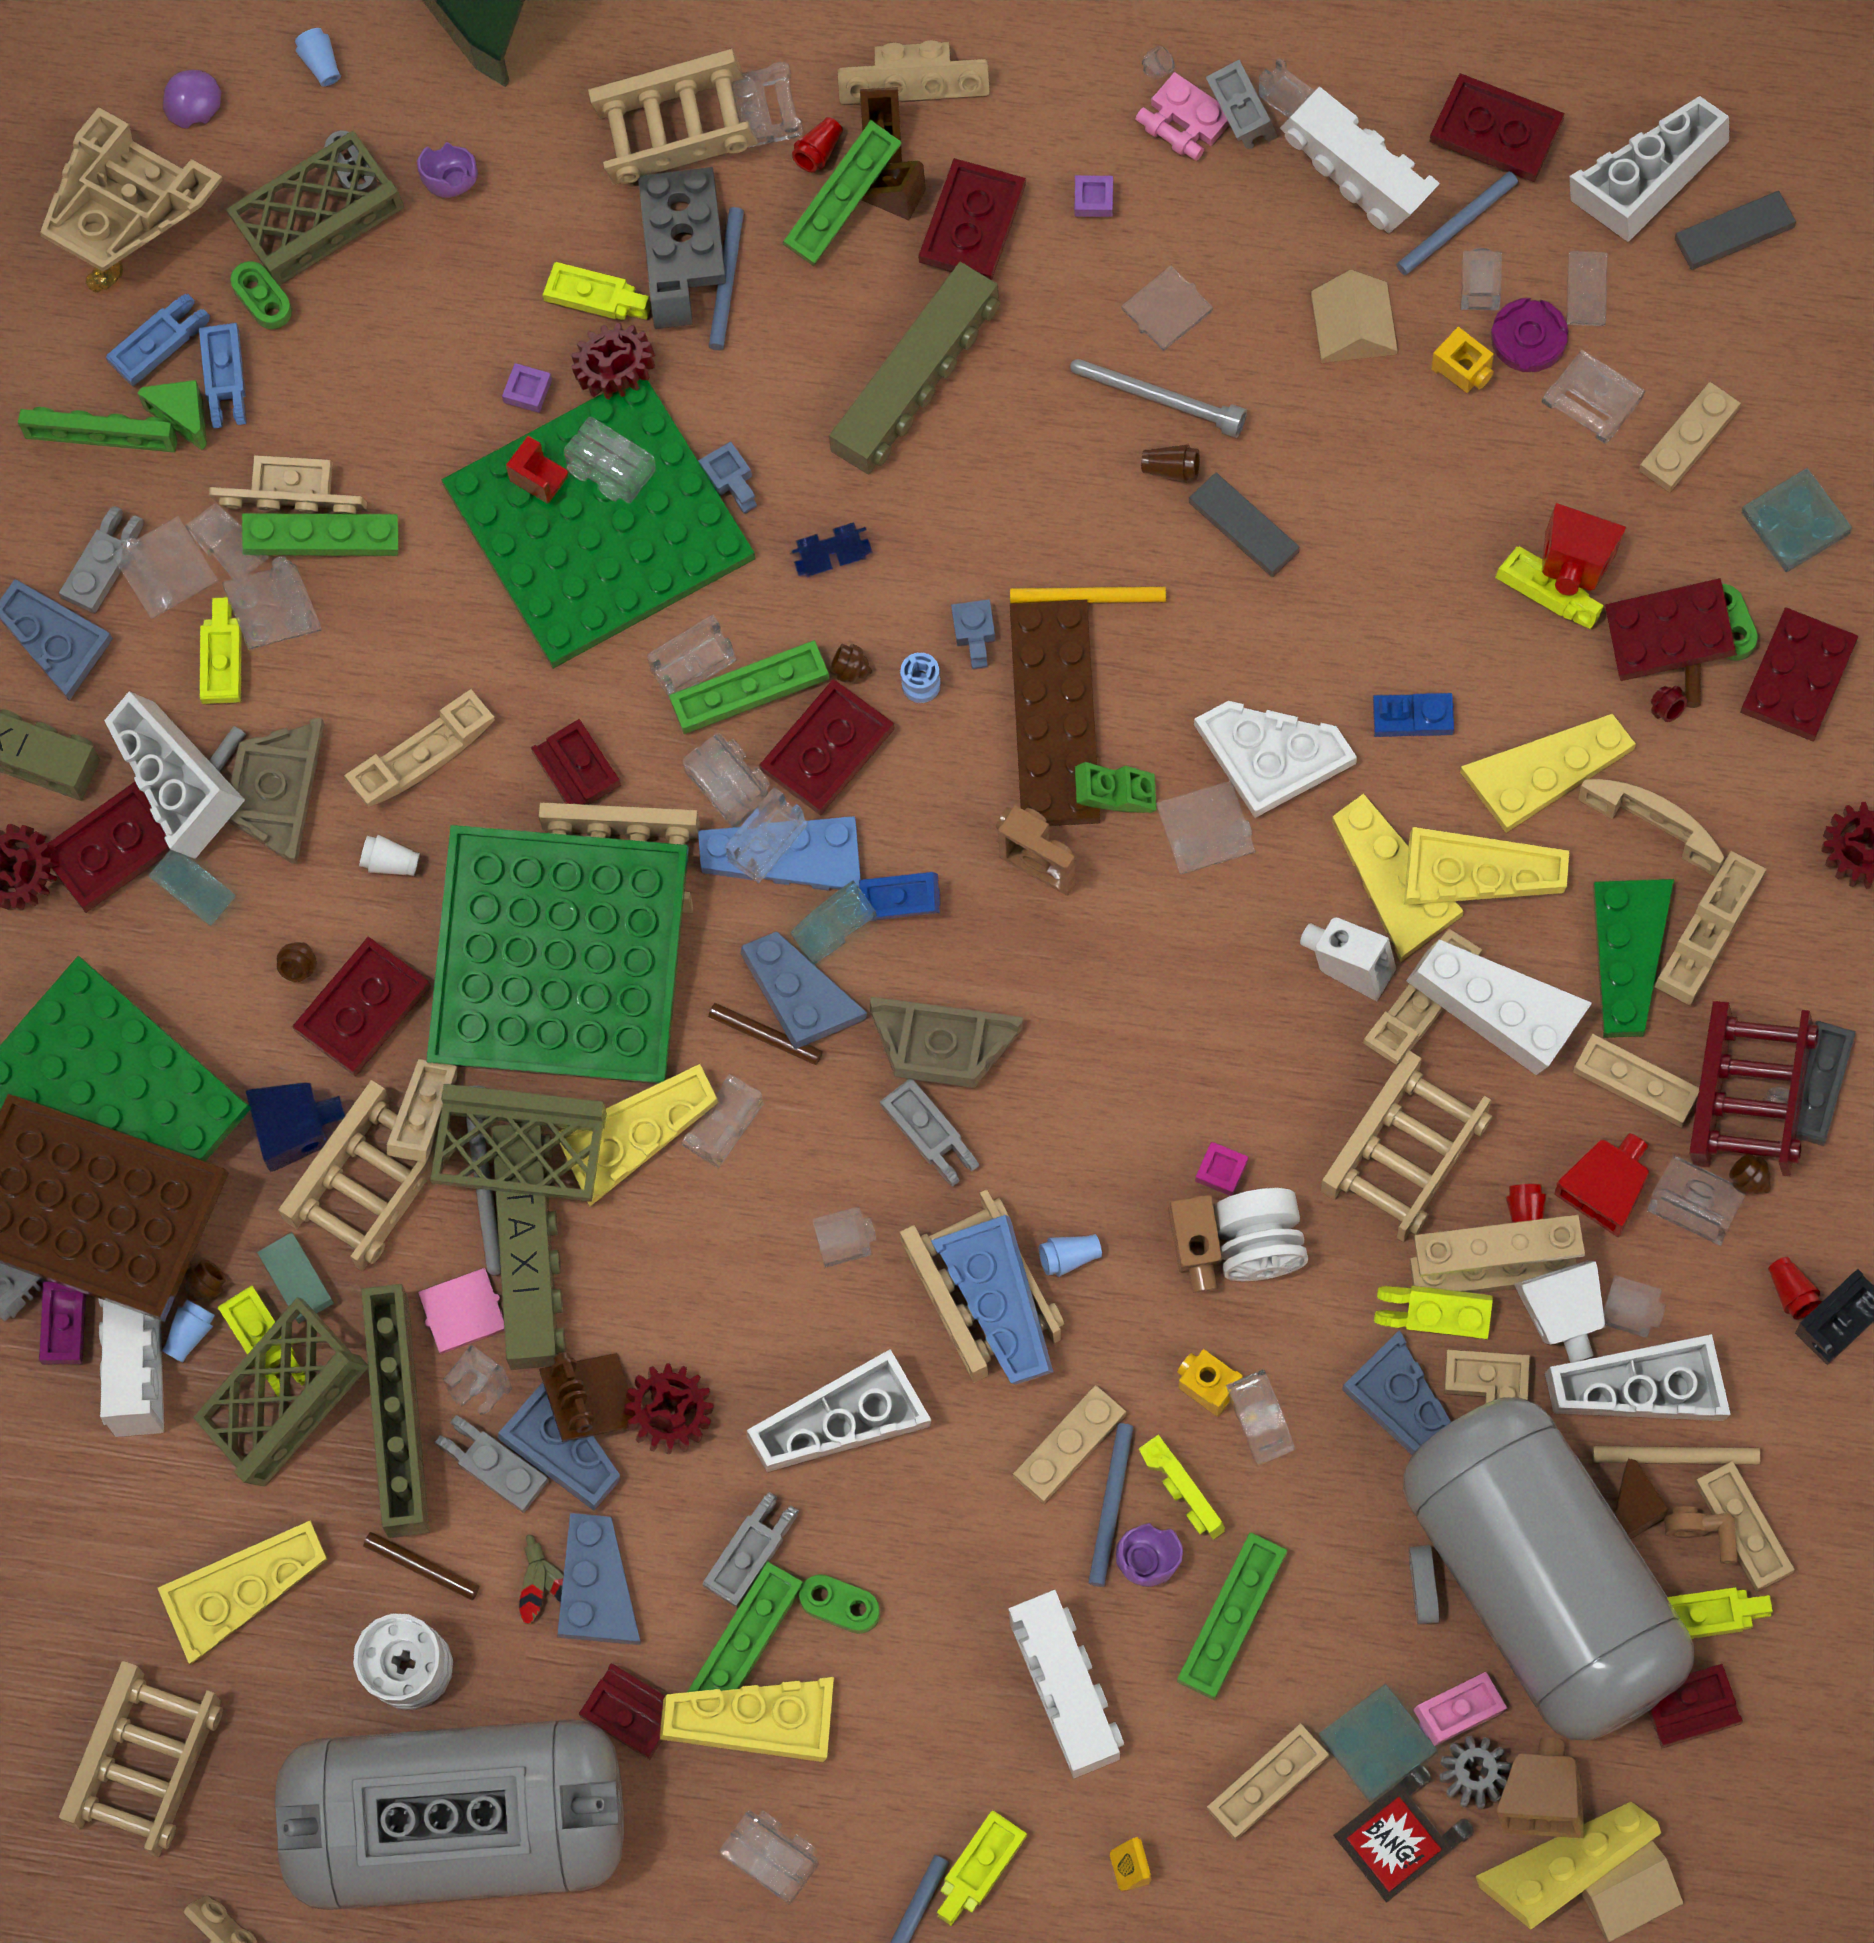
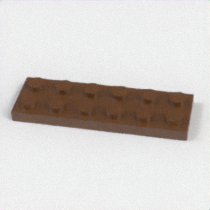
M1087 600L1010 604L1020 807L1023 810L1026 808L1036 810L1045 817L1046 823L1049 826L1099 824L1100 809L1077 804L1075 766L1084 762L1097 765Z

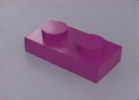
M43 1282L39 1361L42 1365L83 1364L85 1293L54 1282Z

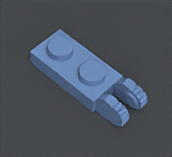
M184 294L167 308H161L109 352L106 359L134 387L190 339L189 336L196 335L199 332V328L207 325L210 315L204 309H200L179 324L177 321L191 310L195 301L189 294Z
M237 323L199 328L205 395L210 406L213 428L223 427V413L219 400L233 399V416L237 425L246 424L243 397H246L238 325Z

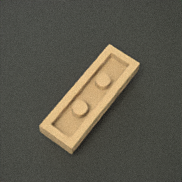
M1709 382L1643 460L1639 471L1670 493L1739 411L1741 403Z
M1594 1034L1590 1037L1573 1070V1073L1679 1127L1683 1126L1698 1098V1087Z
M418 1059L387 1142V1156L427 1162L439 1129L443 1105L441 1100L443 1085H455L458 1077L457 1066L428 1063L426 1060Z
M1095 1385L1013 1473V1478L1042 1504H1045L1126 1416V1411Z
M1733 1461L1696 1479L1695 1484L1711 1513H1729L1734 1517L1737 1559L1756 1592L1793 1574L1795 1569Z
M1300 1723L1207 1806V1810L1236 1841L1328 1759L1329 1754Z

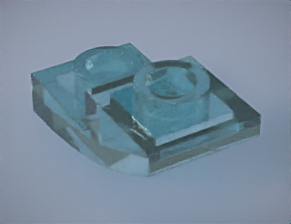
M171 849L148 875L149 878L209 926L215 922L236 896L188 856Z
M853 880L814 909L790 933L810 962L816 964L845 944L844 938L876 917L877 914Z

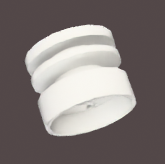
M1265 1188L1246 1191L1229 1196L1213 1206L1218 1237L1222 1240H1229L1220 1247L1222 1259L1226 1260L1223 1263L1225 1278L1242 1282L1265 1280L1289 1274L1308 1263L1307 1250L1301 1246L1304 1244V1235L1298 1230L1291 1229L1300 1222L1296 1195L1292 1190Z
M389 1614L375 1619L362 1631L355 1645L353 1664L358 1680L369 1693L397 1709L417 1710L431 1705L445 1692L452 1678L453 1658L445 1640L424 1621L409 1614ZM409 1659H412L416 1662L414 1669L407 1668L404 1671L399 1668L401 1661L408 1662Z

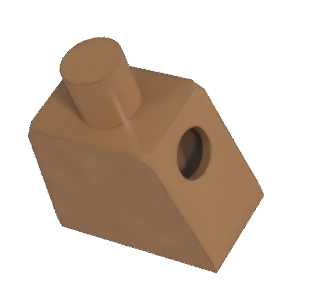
M1211 1195L1171 1201L1168 1214L1179 1272L1189 1271L1193 1293L1217 1289L1213 1267L1220 1266L1222 1256ZM1195 1242L1204 1245L1205 1253L1202 1255L1193 1254L1190 1244Z
M1544 1737L1540 1739L1538 1754L1521 1753L1515 1757L1497 1810L1503 1833L1583 1838L1581 1775L1576 1759L1570 1756H1563L1565 1743L1555 1737Z

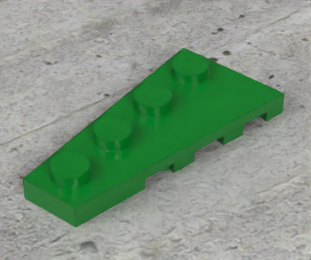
M1674 879L1594 882L1593 896L1603 1038L1644 1036Z

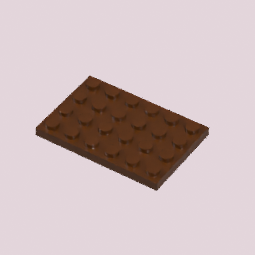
M8 1094L0 1110V1264L165 1322L229 1173L225 1168Z

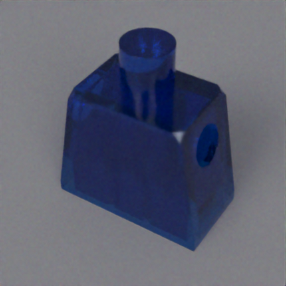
M305 1082L246 1090L248 1103L252 1108L251 1114L263 1160L270 1172L283 1168L322 1149L328 1141L324 1125L342 1120L346 1116L340 1095L318 1101L311 1083Z

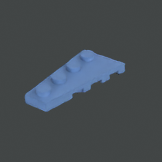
M855 816L698 831L702 873L753 880V878L767 879L784 885L796 883L810 885L813 889L829 891V888L848 891V894L860 895L859 880H861Z
M1003 1215L931 1240L937 1253L941 1254L946 1263L947 1271L952 1280L959 1286L968 1302L967 1306L974 1319L978 1320L986 1334V1340L1010 1383L1017 1385L1053 1373L1011 1218Z

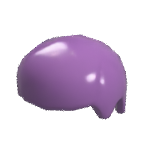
M201 70L179 72L170 78L164 89L163 110L168 120L181 128L187 129L191 124L197 122L206 124L220 109L221 90L215 78Z
M446 142L441 149L436 151L431 150L429 147L424 148L417 159L418 172L422 183L431 194L441 198L461 195L470 190L476 182L478 176L476 159L466 148L452 146Z
M1151 1523L1126 1531L1116 1546V1563L1119 1569L1129 1581L1144 1587H1152L1167 1582L1182 1562L1183 1546L1176 1533L1172 1529L1159 1530L1153 1527Z

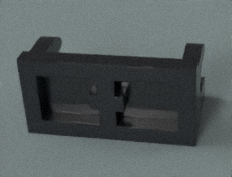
M1859 1269L1853 1272L1799 1323L1795 1332L1826 1365L1833 1361L1874 1322V1285L1863 1276L1864 1274Z

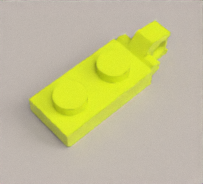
M554 262L542 295L545 302L612 319L625 320L626 315L647 320L651 310L650 297L635 293V287L627 284L626 279L559 262Z
M1520 546L1516 547L1499 567L1495 578L1561 617L1563 616L1569 620L1573 619L1575 623L1591 629L1598 621L1604 605L1590 598L1589 594L1582 588H1578L1577 593L1570 596L1559 593L1555 588L1556 579L1547 577L1541 572L1542 559Z
M228 597L212 598V619L204 620L203 625L200 626V700L202 704L241 702L242 629L239 618H232V605L228 603Z
M1157 1435L1141 1446L1139 1451L1149 1470L1161 1471L1163 1474H1166L1167 1478L1162 1483L1175 1501L1183 1498L1190 1507L1191 1511L1185 1515L1199 1535L1207 1531L1214 1540L1224 1533L1225 1527L1161 1437Z
M1736 1587L1667 1597L1680 1617L1679 1620H1682L1689 1631L1691 1639L1742 1632L1745 1629L1753 1628V1619L1770 1617L1773 1612L1770 1595L1748 1598L1746 1590H1737Z
M992 1810L945 1877V1884L941 1892L948 1897L937 1911V1917L952 1926L964 1908L973 1913L977 1905H981L1026 1839L1027 1833Z

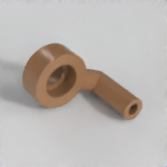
M1682 1506L1673 1508V1514L1667 1515L1664 1518L1665 1535L1672 1538H1694L1704 1536L1710 1531H1719L1720 1563H1737L1735 1519L1731 1514L1704 1515L1698 1513L1696 1507Z

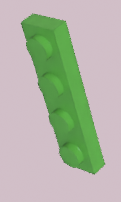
M870 120L785 238L783 245L814 266L899 149L902 142Z
M35 407L33 410L20 409L18 424L25 439L174 453L178 440L172 424L157 417L137 420L130 419L122 414H110L108 417L93 416L81 410H74L71 413H60L46 407Z
M242 513V555L398 556V514Z
M813 640L670 694L669 698L683 734H687L829 680V673L817 644Z
M1251 1532L1249 1533L1177 1678V1683L1215 1701L1287 1555V1549Z
M767 1561L687 1692L740 1689L798 1596L803 1582Z

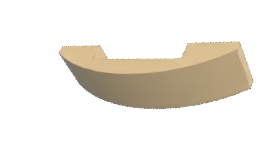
M472 689L439 710L440 717L393 750L381 758L377 754L373 755L344 775L345 780L367 807L383 802L419 783L462 752L495 720L494 716Z
M1585 779L1582 783L1578 797L1579 801L1613 819L1620 807L1686 843L1682 859L1716 877L1724 860L1722 852L1708 832L1680 807L1653 792L1627 783L1602 779Z
M1448 929L1440 939L1478 956L1482 952L1481 948L1451 929ZM1409 984L1388 1013L1385 1011L1364 1038L1363 1044L1397 1065L1406 1052L1410 1051L1421 1039L1444 1008Z

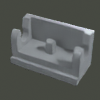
M1240 60L1206 76L1237 140H1242L1245 148L1252 149L1254 147L1252 141L1258 136L1263 135L1267 141L1278 137Z

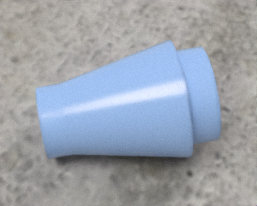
M313 28L303 32L296 38V53L315 75L320 85L326 87L336 83L341 78V75L337 68L329 35L324 34L321 28Z
M1096 1234L1078 1237L1048 1238L1046 1243L1039 1245V1256L1046 1275L1056 1274L1057 1277H1060L1094 1259L1101 1258L1102 1250Z
M187 1299L182 1308L179 1306L177 1308L167 1342L162 1351L183 1363L187 1355L211 1330L213 1325L210 1323L215 1315Z

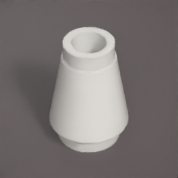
M377 835L376 838L367 836L359 866L368 868V873L414 876L420 853L413 852V850L380 835Z

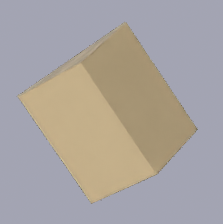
M1349 270L1311 291L1321 363L1397 354L1398 350L1387 282L1354 270Z
M1650 1841L1581 1892L1608 1943L1683 1905L1667 1858L1653 1841Z

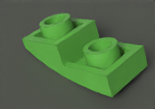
M1088 762L1075 766L1077 804L1123 812L1152 813L1156 811L1154 773L1126 765L1116 770Z

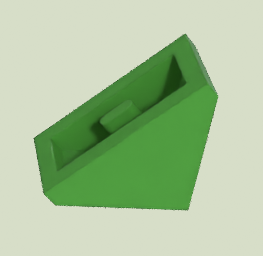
M196 380L142 387L138 391L140 401L147 412L154 417L170 422L175 432L200 450L206 447L203 397Z

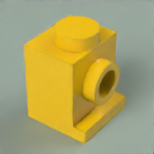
M1457 327L1433 353L1431 370L1436 374L1440 372L1464 392L1468 393L1474 386L1481 389L1488 383L1494 372L1491 369L1494 354L1460 327ZM1463 365L1470 367V369L1467 370Z
M1205 1349L1198 1356L1190 1353L1177 1371L1182 1376L1179 1379V1389L1217 1417H1219L1243 1385L1242 1374L1238 1371H1233ZM1204 1371H1209L1215 1375V1379L1212 1382H1204L1201 1380L1200 1374Z

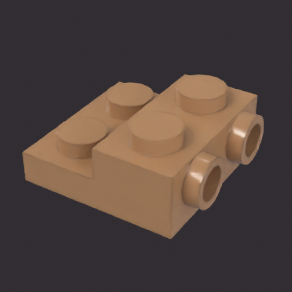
M1016 805L1012 809L1005 808L996 824V828L999 829L997 842L999 843L1000 858L1068 896L1076 884L1075 856L1072 855L1071 849L1057 840L1050 842L1049 824L1046 823L1045 817L1031 808L1023 810Z

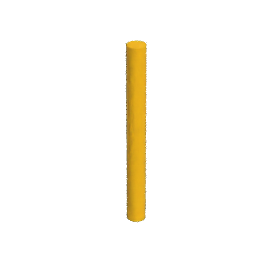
M1166 586L1010 588V604L1087 600V603L1166 602Z

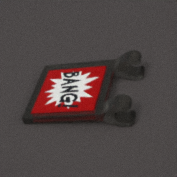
M1422 1765L1416 1767L1396 1786L1333 1835L1386 1903L1452 1850L1468 1840L1474 1833L1473 1826L1469 1821L1461 1819L1441 1836L1412 1800L1411 1796L1431 1781L1430 1773Z

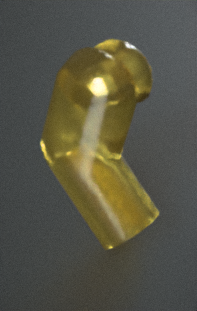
M120 260L104 272L95 267L92 273L86 277L88 288L97 293L109 289L123 274L122 261Z

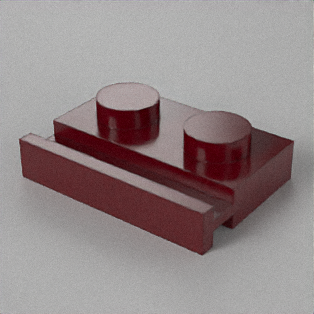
M580 719L549 736L542 744L531 747L533 755L565 804L589 805L621 786L620 779Z
M611 1663L606 1674L600 1679L580 1710L579 1716L650 1760L662 1742L660 1740V1729L665 1695Z
M1723 1664L1689 1673L1686 1681L1678 1689L1667 1695L1648 1711L1654 1729L1657 1732L1661 1749L1731 1728L1743 1722Z

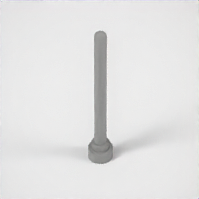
M1081 359L1073 360L1070 365L1071 371L1074 374L1216 423L1217 428L1221 429L1222 434L1238 438L1243 429L1247 416V409L1233 404L1230 407L1223 405L1222 408Z
M470 1086V1087L486 1088V1087H484V1086ZM466 1117L468 1132H470L472 1129L475 1128V1126L470 1121V1119ZM476 1118L480 1124L483 1122L482 1119ZM480 1133L469 1141L471 1158L475 1162L487 1153L485 1138ZM487 1162L479 1169L487 1179H491L489 1163ZM476 1189L487 1271L489 1274L497 1276L501 1273L493 1191Z

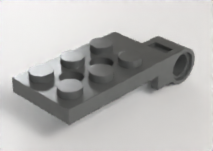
M713 167L641 175L638 179L655 329L693 325L689 288L726 283ZM676 202H686L689 204L682 211L670 209L671 205ZM681 232L693 235L685 242H678L673 239L675 235Z

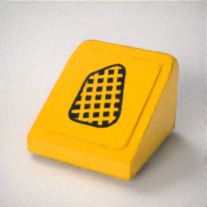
M1132 1838L1111 1850L1110 1859L1120 1891H1127L1150 1884L1151 1873L1141 1838Z

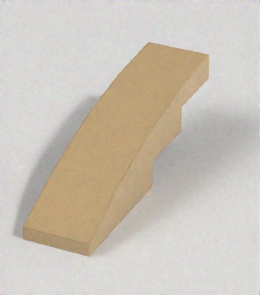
M1732 851L1729 853L1699 903L1693 918L1679 939L1675 951L1658 977L1655 988L1691 1005L1766 872V868Z

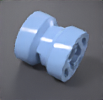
M917 652L905 658L901 665L902 689L904 695L913 702H929L940 691L939 666L931 655Z

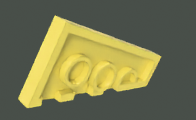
M1610 714L1461 766L1460 773L1507 833L1581 785L1585 779L1592 778L1635 749L1636 743L1615 716Z
M1364 793L1332 817V823L1353 866L1356 867L1363 881V887L1379 914V919L1385 932L1390 936L1400 962L1463 916V910L1456 901L1404 905L1409 846Z
M1413 827L1409 839L1404 905L1564 893L1567 887L1569 851Z
M700 1064L606 1108L605 1129L602 1131L592 1202L587 1201L589 1206L593 1205L718 1104L717 1097ZM577 1129L565 1140L578 1154L591 1144L593 1131ZM560 1143L561 1148L567 1160L569 1161L570 1159H572V1156ZM589 1155L582 1160L587 1167ZM576 1164L571 1169L580 1188L584 1190L586 1174Z
M311 1521L157 1588L190 1665L328 1560Z
M834 1677L820 1678L818 1681L782 1682L781 1685L762 1687L758 1685L743 1686L740 1689L721 1691L720 1689L667 1694L663 1699L660 1740L824 1762L827 1759Z
M1629 1802L1585 1823L1583 1838L1556 1837L1477 1875L1476 1879L1481 1890L1529 1929H1533L1660 1835V1827L1658 1821L1633 1802Z

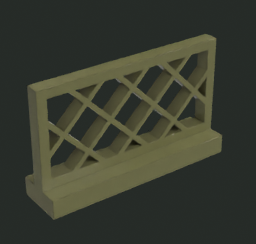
M352 130L228 207L226 211L263 266L280 286L402 210L404 205L392 181L388 180L357 134ZM354 145L359 153L356 166L337 163L339 153ZM364 161L368 165V167H363ZM314 168L327 169L324 185L306 183L307 173ZM335 171L353 174L350 189L331 187ZM360 175L376 177L381 184L370 192L356 191ZM282 188L296 189L292 205L273 202L275 193ZM303 191L322 193L318 209L299 206ZM328 195L347 197L345 208L338 212L325 211ZM251 207L264 209L260 225L244 223L239 215ZM271 210L290 213L286 229L267 226ZM296 215L315 217L313 228L306 232L293 231ZM251 232L258 233L256 239ZM265 234L283 237L281 248L267 256L261 248Z
M452 1084L443 1085L441 1097L443 1105L431 1173L432 1184L592 1202L602 1131L605 1129L607 1116L603 1101ZM451 1115L468 1117L475 1128L457 1141L449 1131ZM476 1118L486 1119V1120L483 1121V1122L480 1124V1123L477 1121ZM496 1121H507L515 1132L496 1145L485 1129ZM516 1123H525V1125L519 1128ZM537 1125L548 1126L555 1137L537 1150L525 1134ZM556 1127L566 1128V1129L563 1130V1131L560 1133V1132L557 1130ZM577 1129L593 1131L591 1144L578 1154L565 1140ZM481 1133L492 1149L473 1162L462 1146ZM448 1138L452 1145L445 1149ZM521 1138L532 1154L514 1167L502 1151ZM558 1143H561L572 1156V1159L553 1171L542 1155ZM458 1150L469 1166L458 1175L442 1174L443 1161ZM498 1155L509 1171L497 1180L487 1179L479 1168ZM589 1155L587 1167L582 1160ZM538 1159L549 1173V1176L538 1184L526 1183L519 1172ZM578 1164L586 1174L584 1190L567 1188L559 1177ZM475 1172L479 1178L468 1176ZM515 1176L518 1182H512L509 1180ZM555 1181L559 1187L548 1185Z
M297 1297L193 1418L237 1467L234 1472L244 1483L265 1487L366 1371L369 1365L360 1355L352 1354L307 1302ZM301 1313L307 1320V1338H291L292 1322ZM316 1343H328L336 1352L326 1365L316 1366ZM306 1344V1366L291 1367V1345ZM281 1345L280 1368L265 1369L266 1352L272 1346ZM290 1373H306L305 1389L299 1396H290ZM280 1374V1397H265V1375ZM255 1375L254 1398L239 1399L240 1382L246 1376ZM265 1403H279V1419L273 1426H264ZM254 1404L253 1427L238 1428L239 1405ZM229 1405L228 1428L218 1429L209 1418L220 1406ZM253 1433V1449L244 1458L238 1452V1434Z

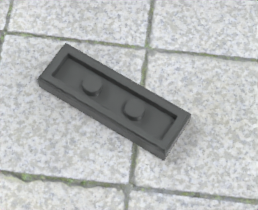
M1776 191L1677 232L1675 241L1690 269L1694 270L1795 228L1796 220L1780 191Z
M1217 472L1189 497V503L1271 577L1299 553V546Z
M1816 1021L1815 1025L1819 1026L1818 1044L1816 1049L1809 1050L1796 1138L1824 1146L1856 1031Z

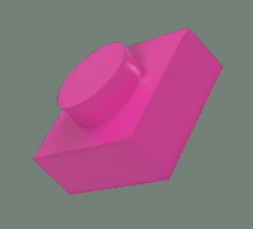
M1211 1142L1197 1172L1195 1182L1232 1196L1246 1168L1248 1156Z

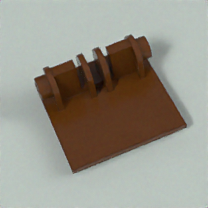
M562 1353L554 1357L555 1364L553 1366L539 1369L562 1442L627 1429V1422L633 1416L623 1414L624 1405L631 1401L626 1398L629 1387L617 1353L580 1361L570 1358L568 1353Z

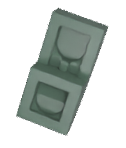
M292 1232L257 1252L288 1307L297 1297L304 1299L316 1313L334 1304ZM301 1313L296 1318L298 1324L306 1320Z

